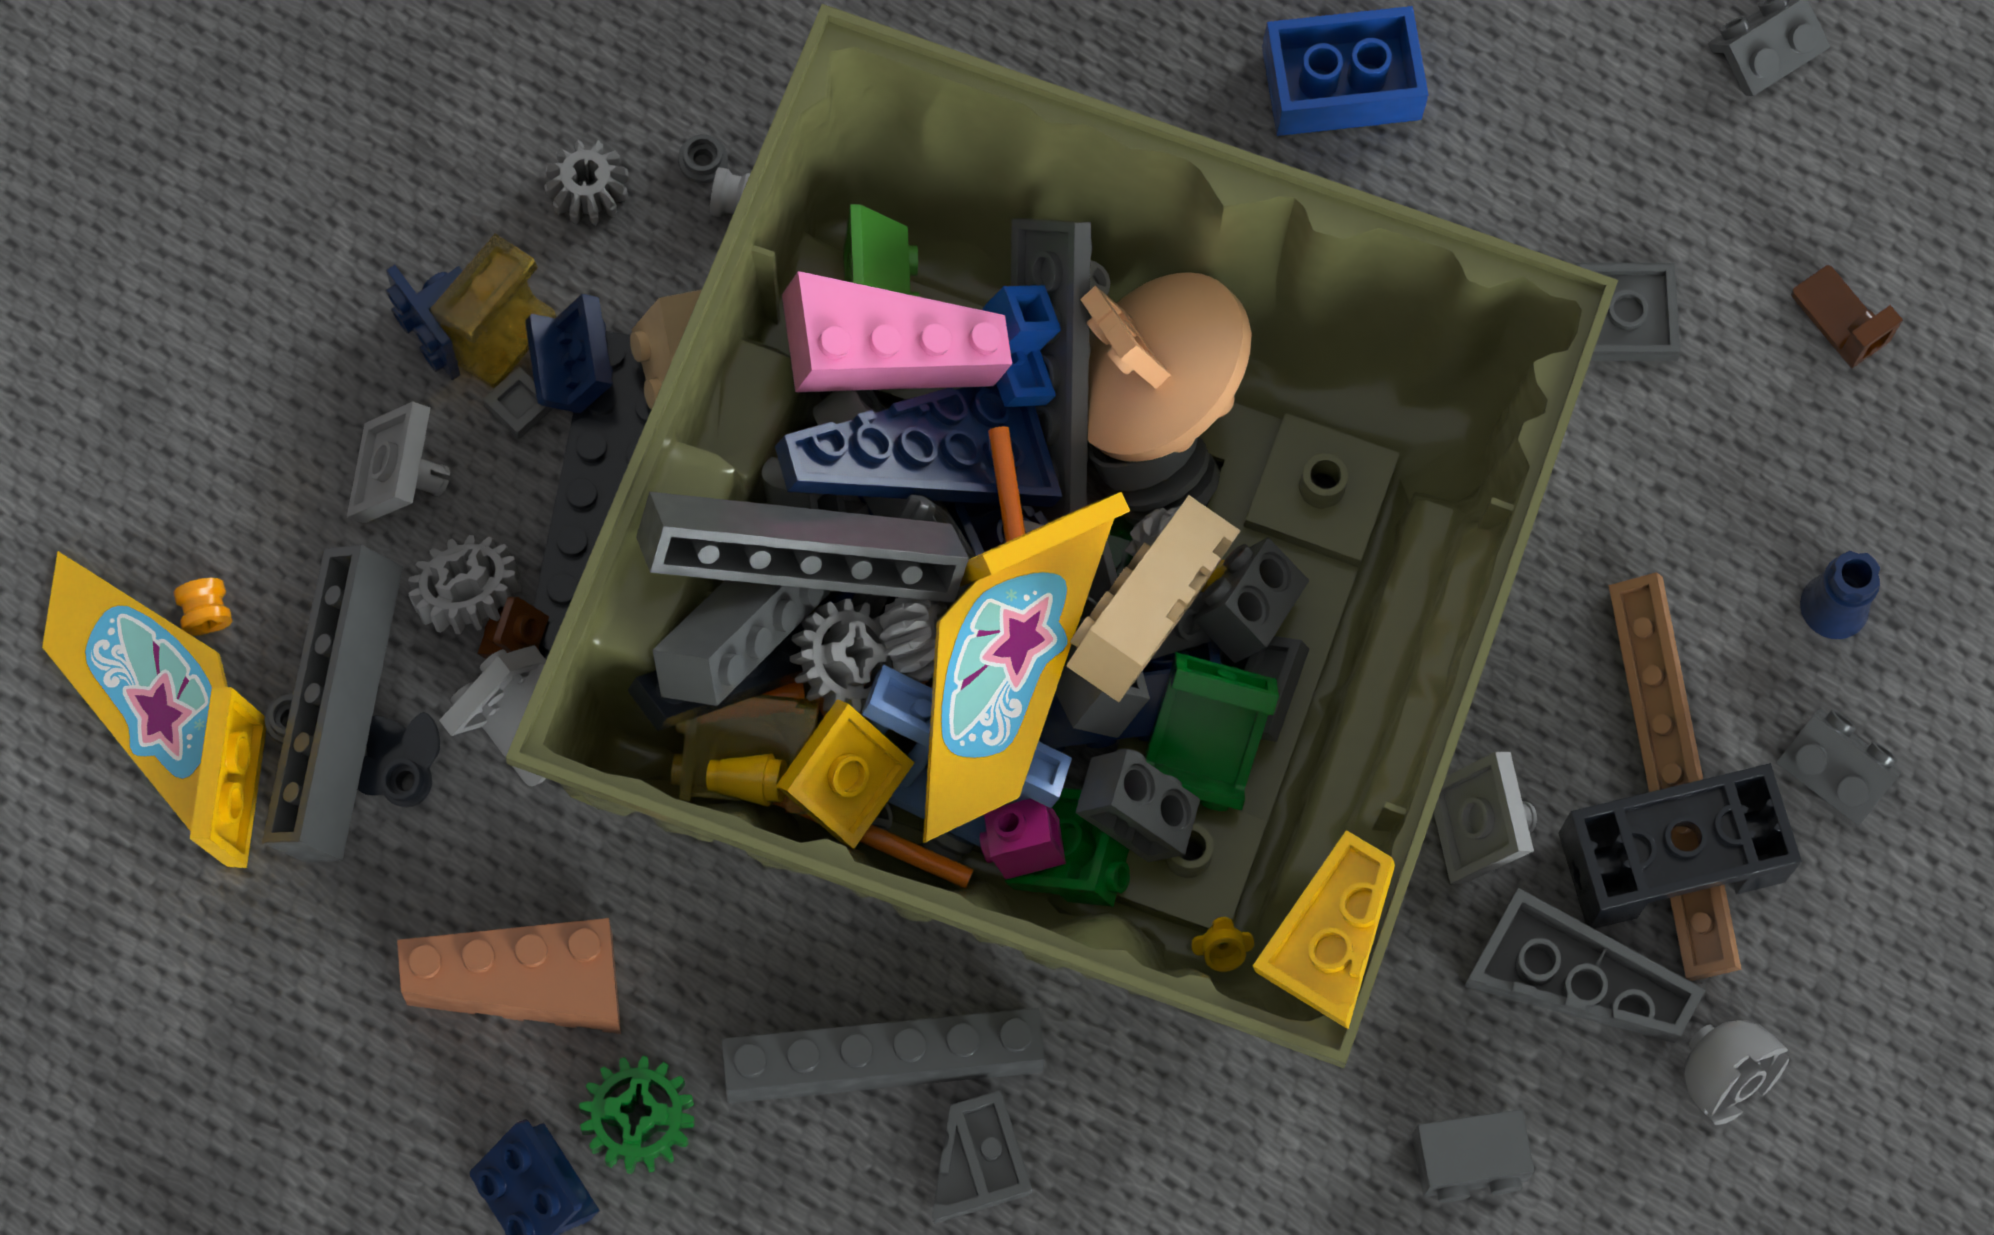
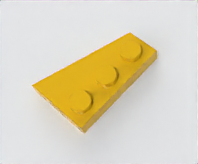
M1346 830L1253 964L1255 972L1349 1029L1394 871L1395 863L1393 858Z

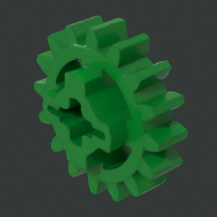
M642 1056L638 1068H630L629 1062L623 1057L619 1061V1072L613 1074L605 1066L600 1069L604 1081L601 1086L596 1083H587L586 1090L594 1099L593 1102H580L579 1110L580 1113L591 1117V1119L580 1124L582 1135L596 1134V1137L589 1144L590 1151L593 1154L604 1149L607 1150L605 1156L606 1166L611 1168L619 1159H622L625 1163L626 1172L632 1174L636 1163L644 1162L645 1167L651 1173L655 1171V1158L661 1156L670 1164L674 1161L671 1150L673 1144L687 1147L689 1143L688 1138L681 1132V1128L694 1127L695 1119L694 1116L683 1113V1110L689 1109L694 1105L693 1097L689 1094H678L685 1086L684 1078L678 1076L669 1081L667 1079L669 1073L667 1063L663 1062L653 1071L650 1070L648 1057ZM630 1083V1088L617 1098L609 1097L617 1088ZM652 1085L658 1087L667 1095L672 1107H668L667 1104L658 1103L651 1095ZM641 1094L645 1113L649 1116L641 1117L639 1125H636L635 1135H633L629 1116L625 1113H632L634 1111L635 1104H638L639 1095ZM602 1122L618 1127L623 1134L622 1145L616 1143L607 1135ZM657 1131L666 1132L660 1140L644 1147L645 1140Z

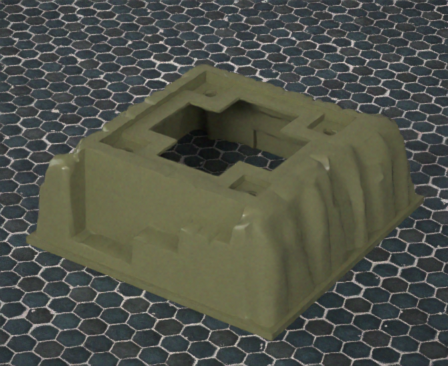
M821 4L508 750L506 762L511 766L560 783L570 797L591 805L598 810L602 809L620 816H627L638 811L651 816L657 826L666 832L690 835L698 840L707 842L717 840L745 850L748 856L759 861L764 867L811 874L849 888L860 898L871 896L888 902L900 916L910 921L928 922L934 919L972 933L979 942L995 943L1001 947L1009 946L1020 950L1026 959L1052 970L1060 967L1075 970L1088 979H1099L1127 989L1129 994L1149 997L1204 1017L1212 1022L1226 1025L1344 1068L1618 280ZM850 204H861L908 227V244L917 245L918 274L917 276H910L911 292H919L922 298L982 310L987 302L1003 286H1011L1012 219L1030 218L1091 222V260L1103 266L1109 274L1111 284L1108 297L1115 303L1134 289L1151 280L1169 274L1192 272L1210 276L1221 282L1240 300L1246 310L1252 332L1251 348L1245 374L1234 395V405L1225 416L1218 418L1199 436V438L1203 439L1213 459L1223 463L1218 487L1210 498L1207 508L1241 530L1222 560H1225L1232 551L1242 544L1251 547L1269 537L1309 579L1308 584L1274 635L1302 640L1309 648V652L1277 742L1260 740L1245 787L1246 800L1243 810L1229 807L1228 811H1216L1199 803L1189 841L1197 844L1202 850L1203 855L1197 860L1188 861L1177 856L1147 862L1129 850L1126 863L1130 869V882L1123 893H1117L1113 907L1072 903L1066 901L1059 894L1014 890L1005 883V878L995 863H987L981 847L977 845L974 846L971 853L963 855L959 862L974 869L967 887L962 888L861 842L857 844L855 849L843 845L820 824L777 806L772 802L770 806L766 807L719 794L718 792L708 791L706 787V772L710 761L709 749L712 740L720 728L736 719L731 718L700 723V719L697 717L657 731L627 691L636 677L656 670L652 650L725 581L650 573L636 538L649 492L767 504L762 468L769 458H778L775 449L776 444L786 434L818 426L813 415V407L822 401L820 392H795L782 294L798 271L844 281L843 245ZM945 388L880 390L878 399L885 410H887L894 403ZM1317 474H1326L1335 481L1336 486L1329 489L1320 488L1313 483L1311 477ZM808 681L803 683L805 703L811 709L805 716L791 718L784 712L759 716V718H765L782 729L792 744L793 761L824 718L815 701H809L806 698L811 689ZM889 729L884 735L898 747L902 737L901 734ZM1137 737L1120 739L1116 750L1131 749L1144 756L1148 741H1141ZM893 805L892 825L888 832L915 844L923 843L924 819ZM1346 830L1391 856L1395 863L1349 1029L1257 974L1253 968V964ZM1219 917L1232 919L1234 927L1241 932L1251 933L1254 938V947L1246 952L1244 962L1238 968L1227 972L1211 969L1206 964L1204 955H1195L1191 948L1193 938L1204 935L1212 926V922Z

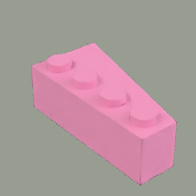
M800 271L796 273L782 294L795 392L994 386L1012 365L1005 315Z

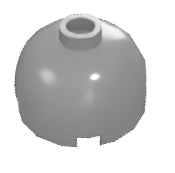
M1747 1020L1728 1021L1715 1028L1709 1024L1701 1028L1689 1042V1047L1692 1051L1686 1059L1684 1082L1688 1094L1699 1109L1715 1125L1726 1124L1743 1113L1742 1110L1734 1106L1736 1103L1747 1099L1757 1089L1763 1097L1773 1087L1789 1062V1056L1785 1053L1788 1049L1761 1025Z

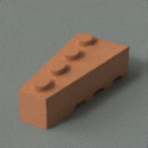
M609 918L397 940L401 993L406 1004L409 1006L468 1014H488L502 1016L505 1019L524 1021L525 1019L554 1023L556 1026L583 1027L621 1034L613 935Z

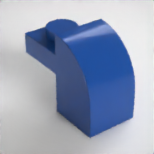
M1045 285L1003 286L982 309L983 311L1005 315L1012 365L996 383L1005 407L1047 405L1056 396L1040 350L1061 331L1057 316Z

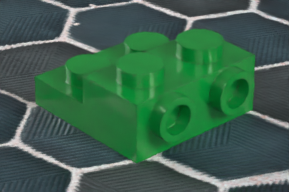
M1062 788L1060 798L1052 808L1059 817L1066 864L1005 879V883L1014 890L1059 894L1066 901L1072 903L1113 907L1117 893H1123L1130 882V869L1126 863L1129 849L1075 813L1082 790Z

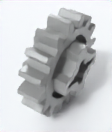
M469 535L465 543L458 546L454 539H450L447 542V550L441 552L438 549L432 548L429 550L432 557L430 562L418 561L415 564L419 575L409 577L408 579L412 589L408 593L416 613L419 614L422 623L427 625L433 622L436 631L440 633L449 625H452L455 633L461 634L465 625L471 623L478 631L482 629V620L487 617L498 621L500 619L498 609L501 606H505L507 598L512 597V593L520 592L522 588L518 580L521 573L514 556L510 555L505 544L496 547L493 538L489 536L481 544H477L474 535ZM492 571L495 572L494 578L491 576ZM436 591H437L438 594H439V595L437 596V598H435V592H436Z
M844 599L835 604L829 602L815 608V613L806 616L801 622L805 630L792 636V641L801 647V652L790 656V662L802 665L803 672L796 676L795 681L796 683L808 681L811 689L806 698L812 701L823 697V711L827 713L837 699L850 704L856 711H861L862 713L875 675L883 664L892 668L893 662L889 655H885L886 646L880 638V634L883 632L880 616L871 619L869 617L870 604L866 602L853 608L851 599Z

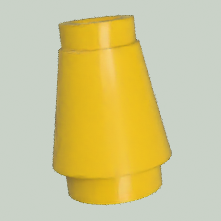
M772 753L721 760L711 759L706 772V787L708 791L718 792L719 794L768 807L771 802H782L785 798V794L776 785L788 769L785 760L775 759Z

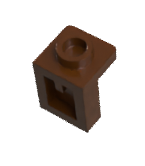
M508 597L505 606L498 609L500 619L495 621L489 618L477 654L487 659L502 649L507 653L533 645L539 649L549 616L519 597Z

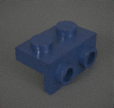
M581 294L556 318L531 314L525 320L536 397L539 405L581 413L613 385V368L609 361L605 337L606 325L602 318L599 297Z

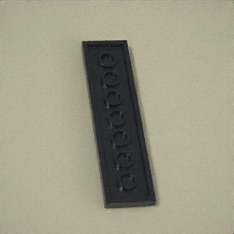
M606 331L605 337L609 361L613 368V385L583 412H573L534 602L535 608L549 616L538 649L546 660L651 412L644 395L646 377L641 362H637L633 357L630 347V335Z

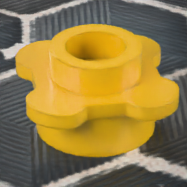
M1228 917L1215 919L1204 935L1194 937L1191 942L1193 953L1198 956L1204 955L1206 964L1211 969L1219 972H1227L1238 968L1244 962L1246 952L1254 947L1253 935L1249 932L1238 930L1234 927L1232 919Z

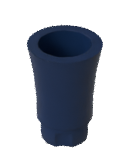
M1848 551L1832 560L1821 575L1815 577L1806 585L1801 595L1800 608L1805 622L1813 631L1823 637L1844 639L1855 635L1864 627L1869 617L1871 603L1880 587L1878 575L1880 566L1876 559L1868 553L1858 554Z

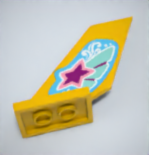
M1122 492L1084 506L968 560L960 587L971 582L973 583L936 623L923 843L1020 797L1071 647L1070 640L1079 624L1114 518L1130 512Z
M57 551L42 648L190 830V839L226 867L247 868L267 730L265 716L236 690L228 687L221 657L217 651Z

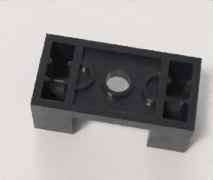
M1771 763L1573 810L1569 813L1558 833L1585 924L1593 929L1637 919L1647 903L1733 883L1735 893L1740 894L1782 884L1788 880L1802 862ZM1676 827L1691 829L1698 838V847L1693 851L1679 850L1671 841V830Z

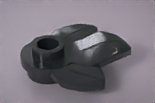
M421 712L409 723L407 728L392 719L377 715L372 716L367 741V756H364L357 790L370 796L384 795L392 804L405 808L420 804L428 796L432 786V774L429 768L440 751L438 727L428 713ZM412 773L415 778L411 789L404 791L402 787L403 779Z

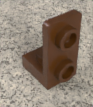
M1826 265L1794 287L1791 293L1792 298L1851 369L1887 345L1903 321L1891 305L1876 315L1871 310H1868L1830 265Z

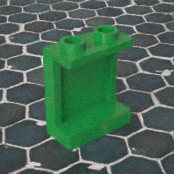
M1176 652L1144 754L1146 762L1163 774L1177 778L1182 783L1183 788L1198 797L1200 803L1209 809L1228 811L1230 807L1243 810L1246 800L1245 787L1268 715L1273 716L1279 698L1277 679Z

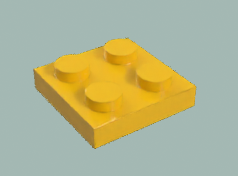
M837 699L779 780L776 787L843 845L855 849L914 765V762L850 704Z

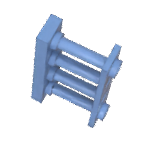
M883 664L875 675L861 715L869 718V722L883 735L891 729L917 742L907 755L914 762V765L888 802L924 819L928 769L925 766L928 764L932 688ZM1038 741L1020 797L1007 804L1031 798L1052 808L1060 798L1072 758ZM984 815L949 832L981 847L980 833L986 831Z

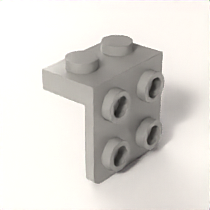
M535 645L509 653L504 649L495 652L481 664L480 670L483 673L474 682L466 684L451 697L450 701L453 706L439 721L451 736L482 727L506 758L546 659ZM512 766L528 786L541 784L546 779Z

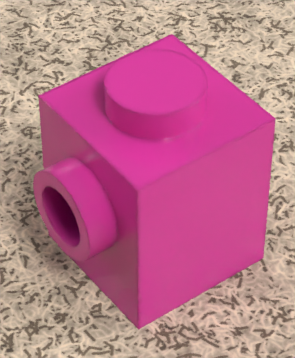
M1030 798L1001 806L984 814L986 831L980 833L981 849L987 863L994 862L1005 879L1066 864L1059 817L1053 808H1049Z

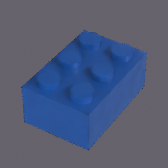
M1413 6L1267 22L1262 51L1277 136L1422 120L1429 94Z

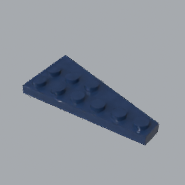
M997 384L986 387L945 388L894 403L889 409L874 413L873 410L859 413L853 420L839 424L831 421L786 434L775 446L787 492L907 499L911 494H919L928 500L1000 504L988 430L1005 426L1009 427L1021 506L1053 507L1063 497L1035 406L1005 407Z

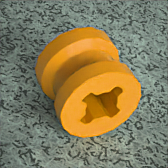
M201 578L184 583L174 590L176 605L182 607L184 613L180 619L181 628L188 634L198 636L220 631L230 626L233 622L230 609L223 604L222 598L226 594L223 580L219 578Z

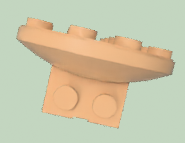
M1175 273L1156 278L1141 285L1117 303L1096 285L1080 299L1092 316L1087 321V325L1092 330L1089 335L1091 353L1088 379L1087 440L1102 453L1122 461L1140 462L1160 458L1173 452H1184L1218 418L1225 416L1232 409L1235 400L1234 395L1240 386L1247 368L1252 332L1242 303L1221 282L1199 273Z

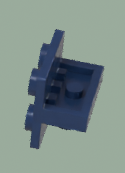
M394 264L386 270L391 287L385 290L388 298L394 305L391 308L394 317L407 334L413 330L415 331L422 343L419 349L435 372L443 368L451 380H454L461 374L450 337L480 318L471 281L458 266L449 273L440 272L435 274L425 282L422 290L416 294Z
M527 1119L517 1122L470 1170V1177L475 1183L479 1194L487 1202L506 1235H560L590 1221L600 1211L544 1123L532 1127Z

